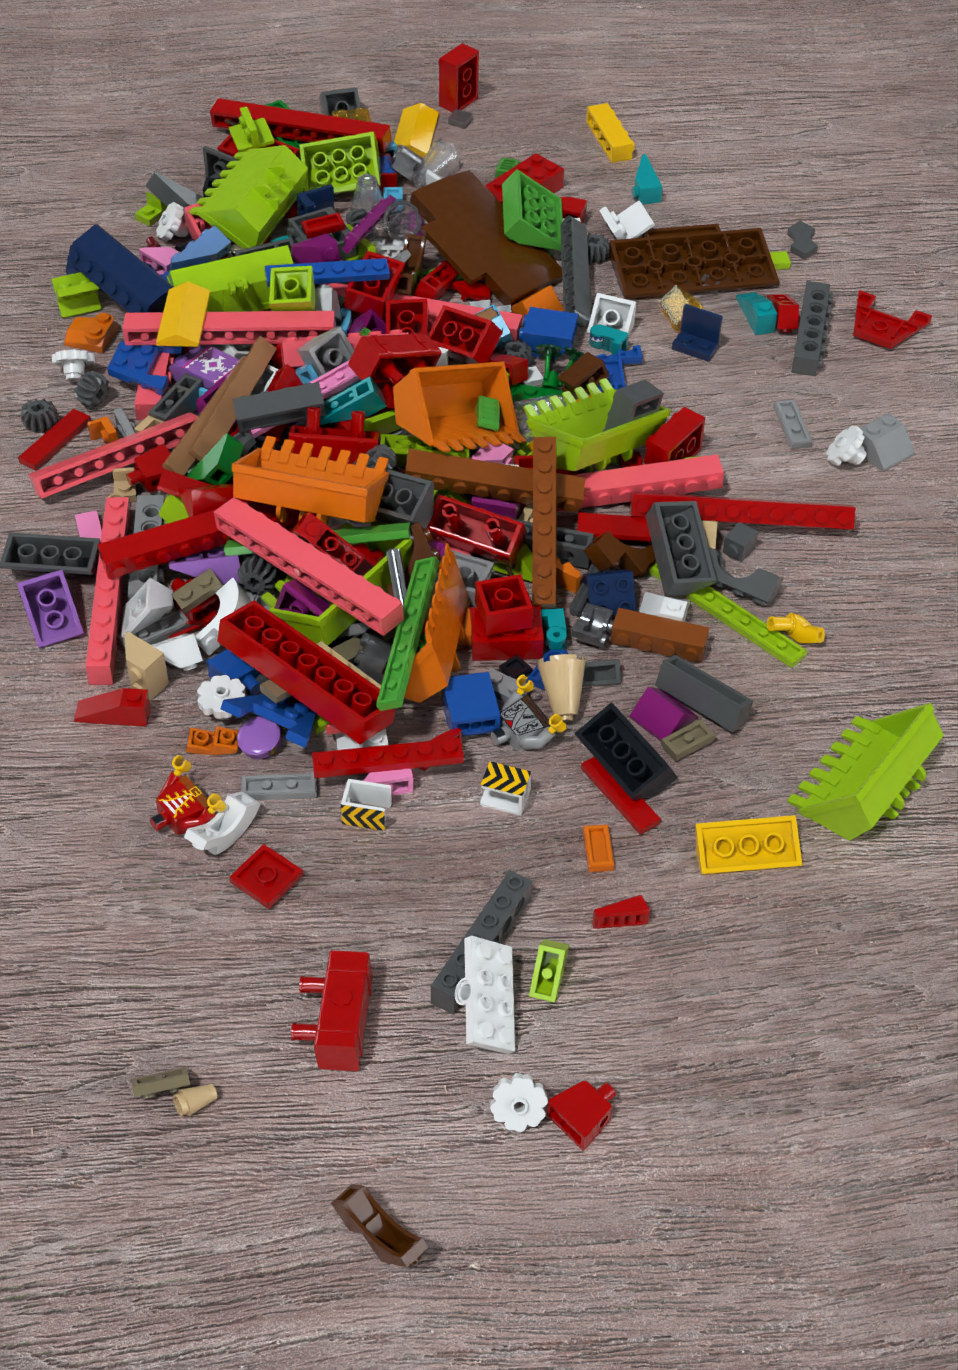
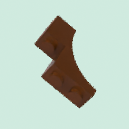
M406 234L403 251L408 250L411 256L405 262V267L395 293L414 295L417 277L422 275L426 236Z
M419 522L411 526L414 536V549L411 560L404 571L407 590L416 560L435 556L439 561L442 560L437 547L433 548L431 541L434 539L428 528L424 529ZM391 583L387 585L386 588L389 592V595L394 597Z
M609 531L595 537L583 550L599 571L607 568L611 570L618 565L621 570L628 569L633 571V577L637 575L639 577L643 576L649 571L650 568L648 566L656 562L652 544L645 548L630 547L616 539Z
M351 1184L331 1202L349 1231L362 1233L381 1262L410 1267L419 1262L422 1258L421 1254L429 1248L423 1238L410 1233L394 1221L374 1200L365 1186Z

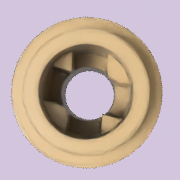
M212 1083L180 1089L177 1094L173 1095L174 1106L180 1116H190L217 1099V1092Z

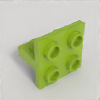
M247 107L240 108L241 116L238 117L240 124L229 127L238 152H245L249 149H257L274 144V138L265 118L253 120Z
M82 272L52 278L51 282L62 318L101 310L97 295L99 287Z

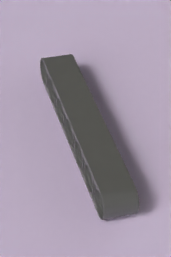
M567 216L560 228L564 312L577 313L578 326L584 327L591 318L587 227L572 216Z

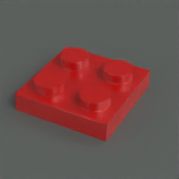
M263 844L229 876L232 885L270 909L303 876V870Z

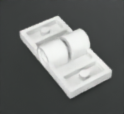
M469 936L464 939L465 978L458 982L455 989L456 1002L459 1005L466 1006V1044L505 1054L515 1052L512 947Z

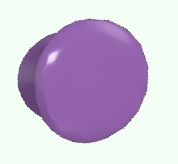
M261 716L249 719L238 731V746L246 756L252 759L260 760L273 755L282 743L279 725Z

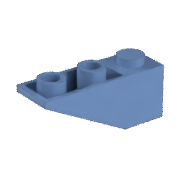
M215 225L210 229H205L196 241H190L181 253L177 252L172 256L170 270L220 260L230 251L231 241Z

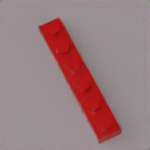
M452 738L313 752L312 763L314 778L460 764L464 763L461 739Z

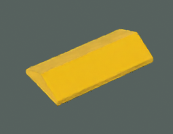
M423 103L404 108L394 139L397 148L402 144L419 156L428 157L439 112Z
M186 282L169 289L156 346L199 347L211 294L210 290L191 282Z
M796 815L695 824L696 854L701 875L802 866Z

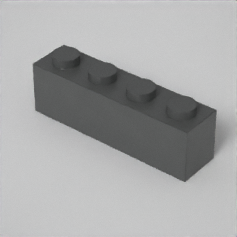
M319 382L306 383L301 386L286 387L280 390L266 391L260 394L232 399L239 433L307 420L308 407L320 408V417L326 416Z
M677 655L662 662L655 686L679 699L684 705L697 710L702 716L717 722L726 730L733 732L745 725L753 700Z

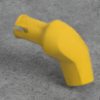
M789 613L786 617L770 616L767 620L769 631H786L792 639L800 644L822 643L825 639L824 628L811 625L804 617L798 614Z

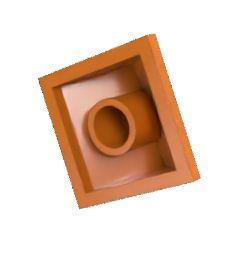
M551 285L536 291L511 306L513 313L522 315V322L524 315H528L530 307L564 312Z

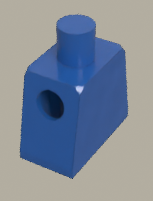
M227 649L207 660L208 675L211 679L213 676L227 675L230 680L239 679L245 686V690H248L251 695H256L260 692L261 683L256 678L261 673Z

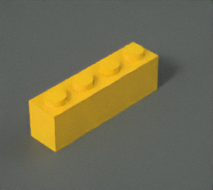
M608 103L587 106L586 123L610 162L632 160V153L635 150L634 142L629 138L627 130H624L621 121L617 119L615 111L611 109Z

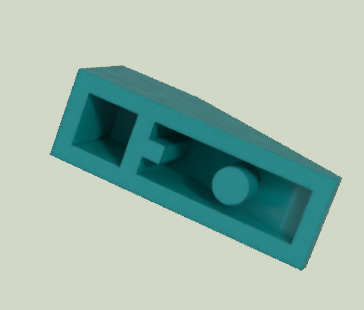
M642 154L635 177V186L632 187L633 198L640 201L642 205L660 203L662 196V185L646 154Z
M756 292L736 295V299L755 335L775 332L777 312L770 300Z
M371 377L362 380L324 402L326 416L320 417V425L351 420V411L365 412V417L387 407L382 391Z

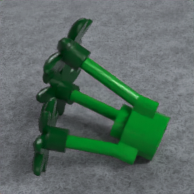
M551 343L548 345H536L535 349L538 350L535 351V354L541 355V360L545 359V373L541 387L558 390V386L563 387L564 384L559 382L557 378L559 374L557 372L549 370L550 360L554 361V356L561 357L559 352L562 350V347ZM564 347L566 350L564 354L570 356L565 370L584 355L583 352H577L574 347L572 349Z

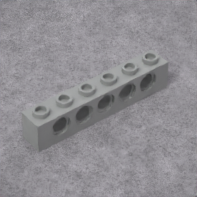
M137 495L133 534L166 524L165 520L158 515L165 501L164 495ZM166 563L131 572L128 585L129 600L149 578L159 583L164 582V568L162 566H165Z

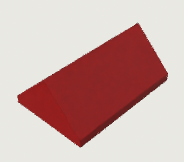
M233 484L179 488L178 492L188 516L192 517L218 509L232 499Z

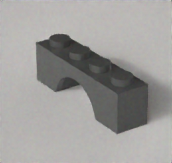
M708 547L717 581L715 585L724 588L725 584L733 587L732 592L741 596H745L746 593L754 596L753 601L765 605L766 602L774 603L784 579L783 577L758 568L747 577L735 578L726 571L722 561V552Z

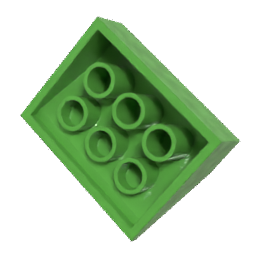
M516 169L502 183L504 234L507 238L519 244L561 251L560 228L563 222L561 198Z

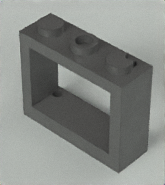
M332 207L288 219V237L292 238L295 244L308 240L302 229L301 222L336 212ZM346 225L345 230L332 233L338 241L340 260L357 255V246L349 254L342 250L346 244L343 240L350 231Z

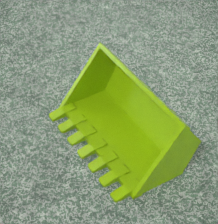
M286 145L254 148L245 152H237L234 158L239 160L230 161L226 165L227 168L232 169L223 170L219 174L224 179L213 181L212 186L218 188H209L205 191L204 194L211 197L200 198L197 204L203 206L193 207L189 213L200 216L212 226L215 225L226 237L242 249L263 245L297 201V194L303 193L305 189L304 184L308 167Z
M606 378L599 380L604 393H601L594 382L587 384L591 395L590 398L582 387L575 388L574 391L579 402L575 400L570 391L562 393L567 406L563 405L557 395L549 397L554 409L553 411L545 400L536 402L541 415H538L531 404L523 406L528 417L526 423L534 437H556L557 469L577 471L583 468L586 473L593 472L592 464H595L598 471H602L611 462L613 464L619 463V454L622 455L624 461L630 460L633 455V449L645 445L648 437L654 435L660 426L665 424L667 417L670 416L671 409L660 406L658 412L602 432L614 400V393L616 392Z
M923 704L872 721L856 716L851 724L863 730L861 734L845 729L841 737L851 742L852 745L848 746L837 741L834 742L830 749L842 757L838 759L825 754L820 759V763L831 769L830 772L814 767L810 771L809 776L821 783L816 785L805 780L802 781L798 789L810 795L809 798L806 799L792 794L787 799V802L800 809L798 813L802 816L810 818L848 841L872 829L882 815L895 819L899 813L890 805L902 810L905 805L903 798H907L910 794L906 788L912 791L920 788L921 785L912 777L922 782L925 781L927 775L921 765L944 736L933 712L932 704Z

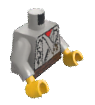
M520 675L517 678L518 690L512 692L500 710V728L491 732V738L496 745L508 741L516 751L541 749L552 740L556 731L560 733L566 730V724L562 721V717L559 714H554L548 719L528 694L523 695L524 692H530L534 688V683L531 680L523 686L527 681L525 675Z

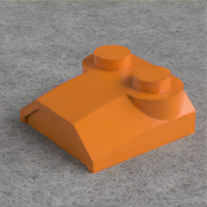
M99 313L94 318L75 317L67 329L64 344L73 348L104 353L119 329L118 322L114 321L113 316L107 313Z

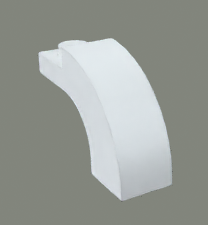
M231 578L216 592L220 599L219 611L215 618L195 636L197 644L209 656L221 646L217 642L220 619L250 603L248 594L234 578Z
M242 791L228 794L225 800L226 809L218 812L208 823L188 828L184 838L192 842L195 848L208 850L212 854L217 855L228 849L241 837L254 819L261 803Z

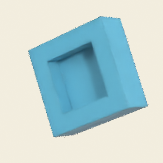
M384 187V199L391 194L396 198L392 206L403 205L402 187Z

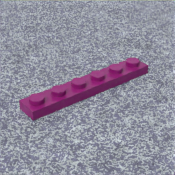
M391 194L386 199L382 198L367 213L365 218L363 217L359 224H356L352 231H349L343 240L346 244L342 250L349 254L385 217L396 201V198Z

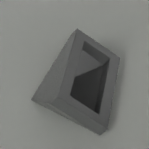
M619 659L585 661L582 687L621 683Z

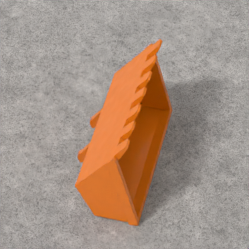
M504 362L413 368L407 376L393 387L396 424L429 446H434L442 452H450L451 449L448 446L456 451L463 450L464 447L462 445L468 449H476L477 446L474 443L482 448L489 447L487 442L494 446H501L502 443L499 440L507 445L514 444L512 439L518 443H526V439L519 432ZM479 396L499 400L500 416L498 431L477 426L475 407Z
M266 436L262 448H257L232 463L233 497L275 505L276 518L280 519V522L283 523L287 522L291 509L300 510L298 521L305 513L312 512L317 513L316 517L327 526L330 516L363 523L374 522L385 483L390 474L385 472L389 461L385 457H378L375 468L367 467L370 456L363 453L359 454L356 465L348 464L351 452L347 450H341L337 461L329 460L332 453L331 447L323 446L318 458L311 457L313 444L303 443L300 453L294 454L292 451L295 441L286 439L281 451L273 450L277 439L272 436Z
M449 543L445 545V556L442 557V562L438 567L439 581L436 582L435 595L432 598V608L429 610V621L426 622L425 626L427 643L415 655L404 697L418 703L423 702L448 686L451 671L456 673L460 669V663L456 654L457 644L463 645L467 638L462 622L468 600V592Z

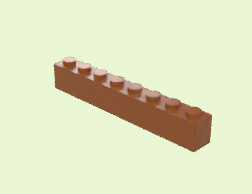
M533 437L532 606H540V609H556V437Z
M415 449L408 450L404 474L432 481L435 490L454 491L459 494L466 493L477 495L478 497H490L501 501H514L525 505H533V469ZM557 473V509H563L568 512L580 511L584 500L585 478Z

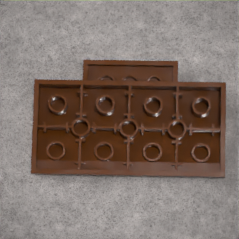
M470 170L440 179L412 192L410 204L428 222L421 226L420 232L427 237L426 239L469 285L481 280L504 305L512 306L536 291L562 281V267L544 248L519 244L507 238L504 234L503 205Z
M719 224L649 229L643 233V238L610 240L609 242L610 260L624 299L779 286L780 283L761 228L721 231ZM704 274L709 275V278L706 277L705 281H701Z

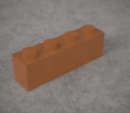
M618 608L612 626L610 643L672 657L677 655L688 661L702 663L710 627Z

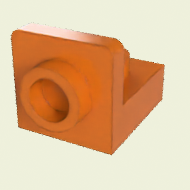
M108 416L87 423L91 440L101 438L103 443H111L118 440L117 431Z

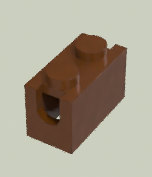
M586 352L557 378L559 382L565 385L562 391H570L573 397L578 399L574 391L575 388L582 387L588 395L590 392L587 384L594 382L598 386L600 384L599 380L607 378L609 374L603 360Z

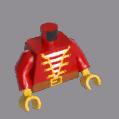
M180 755L173 758L172 765L175 771H171L156 799L158 814L150 818V823L156 831L168 825L176 835L186 833L188 828L208 823L216 816V811L222 812L226 809V803L221 800L222 797L213 793L207 799L186 775L182 777V772L186 773L191 769V763L187 760L183 762L184 757Z

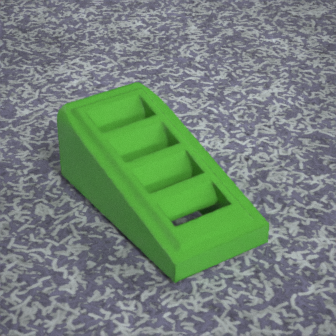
M501 158L495 172V179L518 165L520 160Z
M485 396L478 397L475 407L478 427L494 431L499 430V400Z

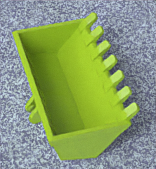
M286 245L171 270L166 278L173 287L191 282L210 290L211 294L207 312L260 311L271 308L269 305L270 287H267L265 266L293 264L289 247Z
M346 522L341 526V529L354 527ZM410 537L408 539L364 543L370 551L379 548L383 552L384 558L363 577L368 582L379 586L384 592H387L386 586L392 582L386 552L389 549L398 548L405 571L412 557L411 545L413 543ZM279 580L275 584V588L281 592L285 582ZM313 590L311 591L326 600L330 605L319 617L276 609L274 607L277 599L269 592L262 595L261 599L269 606L270 612L316 644L322 641L328 646L357 620Z

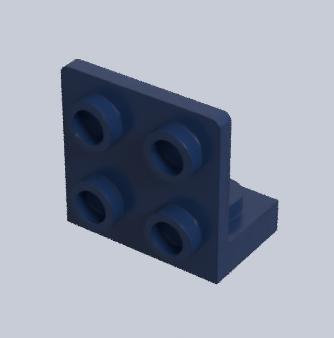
M331 184L297 194L298 216L328 207L334 209V187Z
M685 304L682 313L681 330L672 343V350L709 362L719 348L723 316Z
M623 569L582 574L583 583L588 586L589 603L613 610L612 620L615 619L618 608L636 611L633 571Z

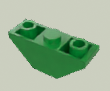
M226 433L190 471L187 477L210 485L225 484L233 476L232 463L240 459L244 444Z

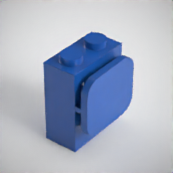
M530 307L528 315H524V328H520L519 340L527 342V346L531 347L533 357H541V355L535 354V351L538 350L535 349L536 345H548L549 343L562 347L559 353L566 355L564 354V351H566L564 347H569L570 349L573 347L577 332L578 314Z
M489 672L450 676L448 686L441 690L448 728L450 730L455 728L461 729L462 736L489 733L499 729L500 712Z

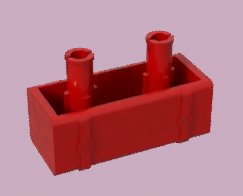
M425 333L362 336L348 365L361 380L371 377L375 383L392 382L395 386L413 368L435 367L442 351Z
M308 407L307 425H292L289 432V440L295 441L292 453L299 454L303 443H310L314 446L311 457L318 458L322 447L326 446L332 448L329 460L337 461L340 451L347 450L351 452L348 464L356 465L360 453H367L369 449L379 445L380 432L364 431L365 412L351 411V430L320 427L321 409Z
M440 494L437 496L433 506V516L427 526L433 539L444 544L449 543L450 546L514 567L517 554L522 548L527 535L525 525L522 522Z
M332 950L329 952L325 978L300 977V993L322 994L318 1024L292 1023L291 1040L315 1041L314 1051L319 1069L359 1071L360 1060L363 1056V1040L369 999L372 995L373 972L370 954L367 952Z

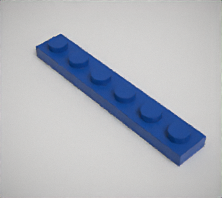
M387 258L267 265L264 268L267 287H270L271 268L312 266L314 284L389 280L390 277Z

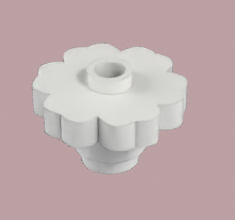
M175 202L168 205L159 220V226L156 230L157 237L167 242L172 239L173 235L177 237L187 236L189 230L182 217L184 211L181 205Z
M64 350L52 355V364L63 368L66 381L79 382L81 376L85 375V368L96 364L94 353H87V351Z
M854 425L849 427L848 430L844 429L829 446L826 453L828 455L827 459L837 466L843 461L850 464L853 463L854 465L860 464L867 454L862 446L865 438L862 435L863 431Z
M227 675L213 676L211 682H202L197 690L198 707L205 715L213 714L216 719L220 720L229 719L232 714L220 709L224 699L245 697V686L239 679L230 680Z
M515 1073L511 1080L502 1078L492 1090L494 1099L490 1102V1108L494 1114V1119L497 1122H505L507 1130L523 1132L527 1125L536 1127L544 1119V1107L548 1103L547 1094L541 1083H533L531 1075Z

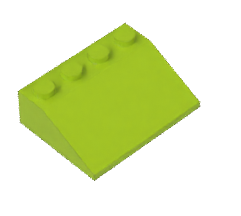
M374 131L299 145L301 161L308 167L304 184L305 192L329 184L334 187V194L381 186L378 141Z

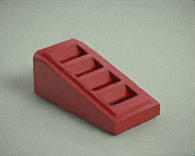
M638 895L595 909L592 926L594 929L648 924L650 910L643 896Z

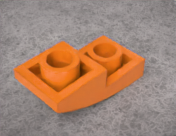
M556 557V584L576 594L582 581L579 570L575 569L570 562L562 564L560 559Z
M216 726L215 732L190 727L186 752L203 755L237 753V735L239 730Z

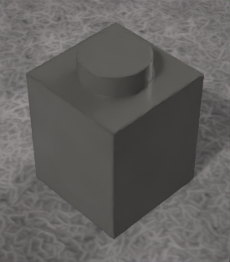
M738 522L725 536L723 553L742 562L756 547L758 531Z

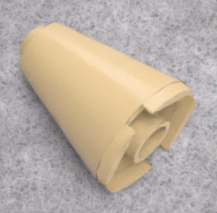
M561 654L549 656L550 661L544 662L543 658L537 661L538 669L553 715L559 714L564 723L574 721L573 718L577 717L579 712L586 663L585 657L581 656L579 660L576 654Z

